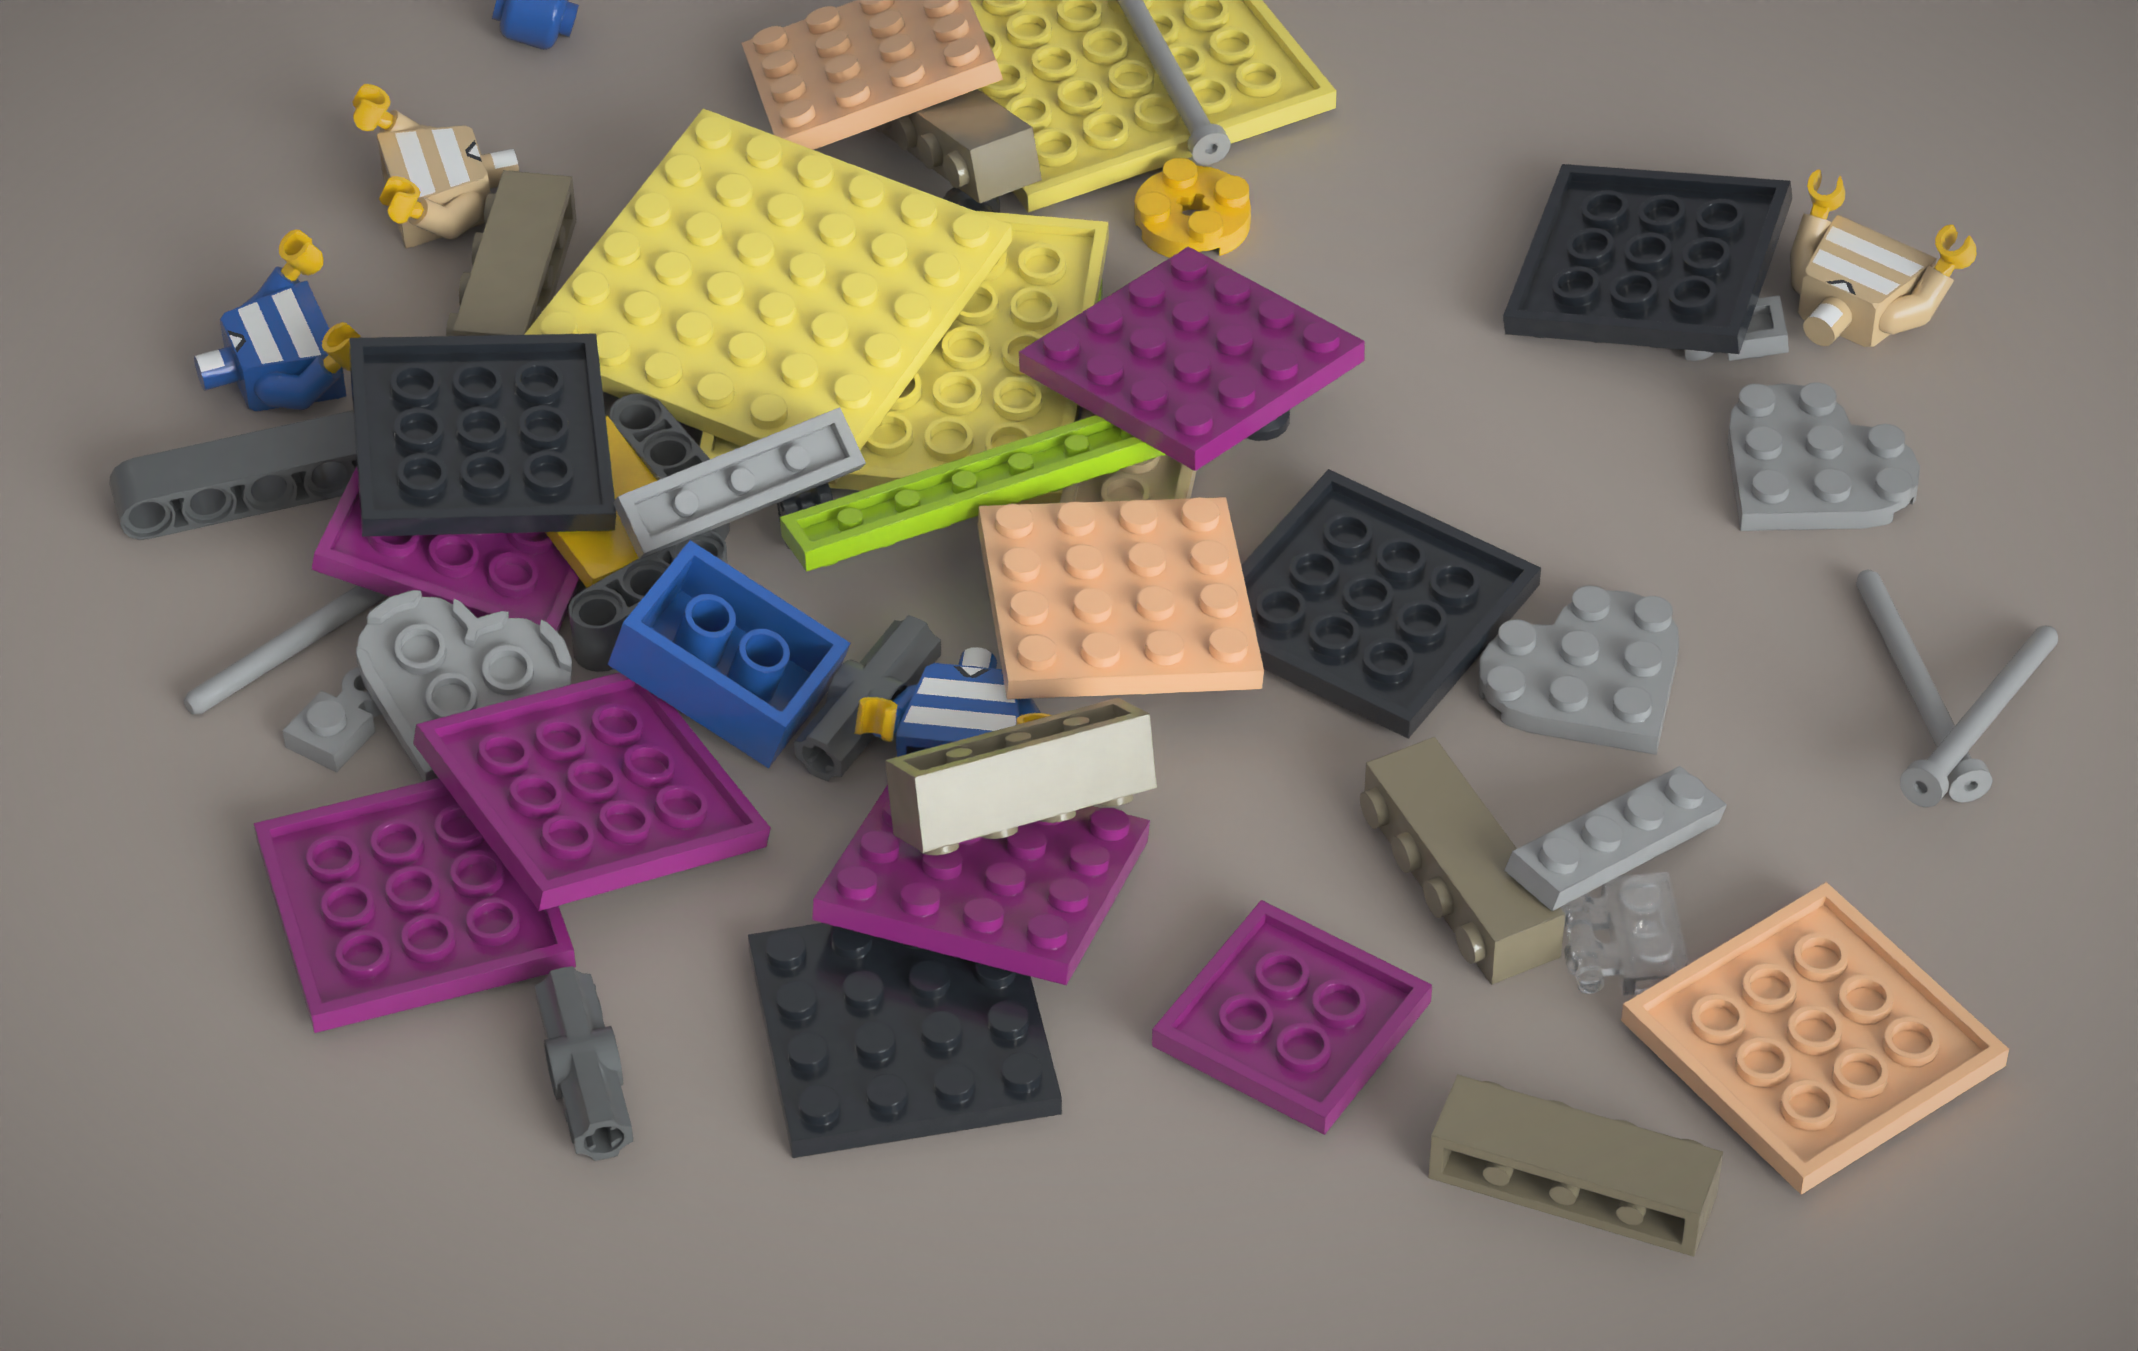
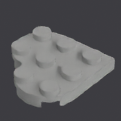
M1814 382L1805 386L1785 383L1769 386L1756 383L1749 384L1741 389L1738 403L1731 410L1727 446L1740 531L1864 529L1887 525L1893 521L1895 512L1907 507L1909 503L1913 505L1916 501L1920 465L1913 450L1905 444V434L1899 427L1892 424H1879L1874 427L1852 425L1844 408L1836 402L1837 395L1835 390L1824 383Z
M1590 585L1580 587L1573 593L1572 602L1562 609L1554 625L1530 624L1519 619L1509 620L1501 625L1498 637L1489 642L1480 658L1479 696L1482 700L1486 697L1489 704L1502 712L1501 721L1504 724L1525 732L1657 755L1679 651L1678 627L1672 619L1673 608L1667 600L1658 596L1644 597L1628 591H1609Z
M418 590L389 597L371 610L367 616V625L359 635L356 648L357 666L364 686L424 782L437 779L438 776L413 744L416 724L571 685L572 659L565 640L549 623L541 620V624L538 625L524 618H509L508 612L504 611L476 618L462 602L456 599L451 604L437 597H422L421 591Z

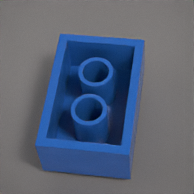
M690 540L623 622L608 665L765 767L770 768L828 692L832 679L842 665L851 643Z

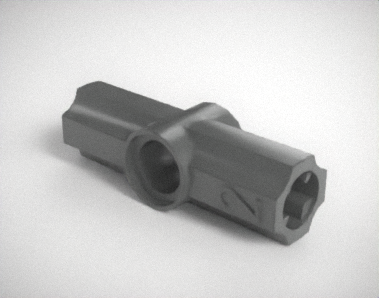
M910 615L901 621L894 620L860 663L850 659L840 666L829 686L826 704L794 741L795 757L807 767L809 774L828 782L834 776L842 777L875 737L873 733L854 734L859 700L865 697H878L892 701L909 685L918 684L925 667L935 663L941 656V639L933 634L926 622Z
M573 966L555 969L549 972L546 979L535 985L536 1000L546 1035L544 1048L556 1100L562 1098L565 1118L576 1154L588 1155L594 1161L616 1157L623 1147L634 1141L632 1125L621 1088L624 1084L613 1028L612 1026L605 1027L600 1000L597 996L596 985L593 983L591 974L581 973Z

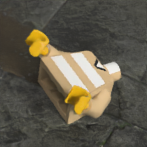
M372 84L362 85L352 101L353 106L356 108L353 113V119L356 126L364 131H373L377 126L380 127L377 140L385 187L379 197V201L383 205L389 206L387 209L388 215L398 224L405 248L415 247L442 237L450 240L456 239L468 229L484 224V208L487 195L491 193L490 189L498 187L503 170L520 172L514 149L481 155L472 128L465 125L440 128L420 125L397 110H391L388 113L386 111L391 101L387 93L380 87Z
M1820 169L1814 171L1808 178L1807 183L1813 206L1810 215L1803 213L1790 252L1792 288L1800 294L1798 313L1805 320L1803 329L1806 336L1813 343L1820 346H1829L1841 336L1863 347H1874L1890 334H1897L1925 325L1930 321L1954 282V279L1950 277L1953 270L1964 269L1974 262L1977 252L1972 237L1969 235L1959 249L1949 251L1957 239L1958 232L1954 225L1944 226L1935 237V245L1941 256L1936 263L1937 258L1840 215H1837L1830 222L1826 220L1828 213L1839 208L1845 200L1846 193L1842 177L1839 176L1836 189L1831 194L1820 195L1817 193V190L1821 184L1822 174Z

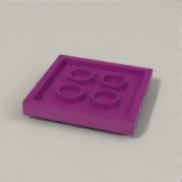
M1261 900L1153 1027L1152 1046L1325 1135L1431 1003L1432 984Z

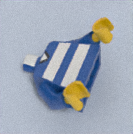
M299 229L288 232L280 242L279 254L287 262L283 268L275 267L256 294L240 307L225 312L220 318L224 348L194 356L195 368L204 391L236 382L247 408L255 412L276 408L305 410L314 402L346 397L343 369L350 371L349 341L350 338H361L345 322H340L329 329L308 281L300 282L297 279L300 274L307 276L315 274L323 265L322 252L312 244V239Z
M976 647L964 650L960 655L958 665L933 663L926 666L919 683L909 685L892 701L878 697L860 699L854 734L873 733L874 736L888 742H892L893 738L896 737L897 757L1051 715L1041 713L1032 698L1007 699L1002 669H996V657L992 652Z

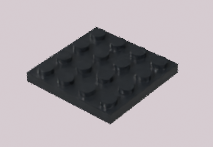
M1562 164L1503 314L1505 334L1740 354L1792 202L1791 181Z
M596 334L350 338L349 359L362 537L615 530L616 508L613 504L615 497Z
M1330 469L1324 473L1241 565L1263 668L1407 739L1411 737L1486 649L1489 642L1498 635L1501 625L1509 621L1538 588L1541 577V567Z
M825 923L748 934L749 953L792 1158L1062 1114V1096L1031 976Z

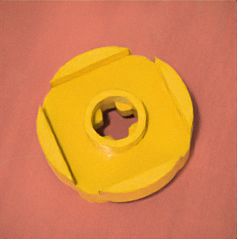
M1171 159L1163 165L1162 172L1148 178L1138 189L1134 200L1135 226L1142 230L1141 239L1147 247L1165 257L1170 258L1188 246L1200 253L1201 251H1211L1219 248V256L1237 248L1245 240L1250 230L1251 205L1249 185L1245 179L1239 176L1230 175L1212 167L1198 166L1190 159ZM1198 210L1193 212L1191 216L1183 214V211Z

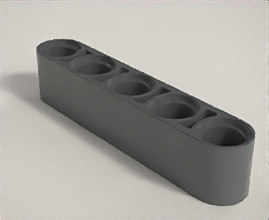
M353 410L123 461L112 471L109 485L124 533L135 539H152L341 497L357 466Z

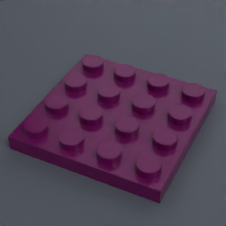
M1189 246L1019 351L1020 372L1194 471L1200 469L1365 361L1364 340Z
M357 466L314 552L311 569L390 597L418 590L421 591L422 597H437L451 604L456 599L462 602L476 618L504 611L508 612L509 618H524L538 625L543 620L549 623L557 633L561 629L568 613L569 605L581 583L580 578L545 532L362 537Z
M620 672L416 724L413 740L414 746L538 911L767 847L771 827L678 711Z
M439 778L254 823L256 840L314 1033L547 975L555 969L576 967L574 948L559 906L538 911Z
M887 784L813 898L812 920L1067 986L1148 842L1150 820L1128 815L1116 808L1090 806L1076 810L1075 817L1066 821L1055 823L1036 821L1018 826L1017 833L1009 837L999 839L978 837L960 842L959 848L954 852L943 855H926L894 835Z

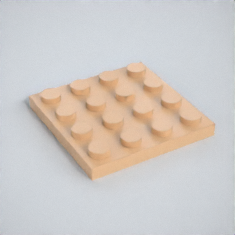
M855 0L839 7L827 6L811 12L806 19L785 27L772 26L765 28L755 34L753 39L741 43L773 134L812 150L1003 80L996 58L970 0Z
M1226 497L979 506L977 525L1007 699L1262 689L1264 668Z
M1827 882L1625 1002L1621 1021L1800 1194L1805 1193L2005 1067L2009 1048Z

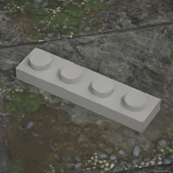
M839 407L620 495L613 504L638 558L641 559L860 470L866 462Z
M1678 766L1512 851L1504 871L1547 908L1554 911L1719 824L1727 804L1706 788L1702 781L1688 773L1681 766Z

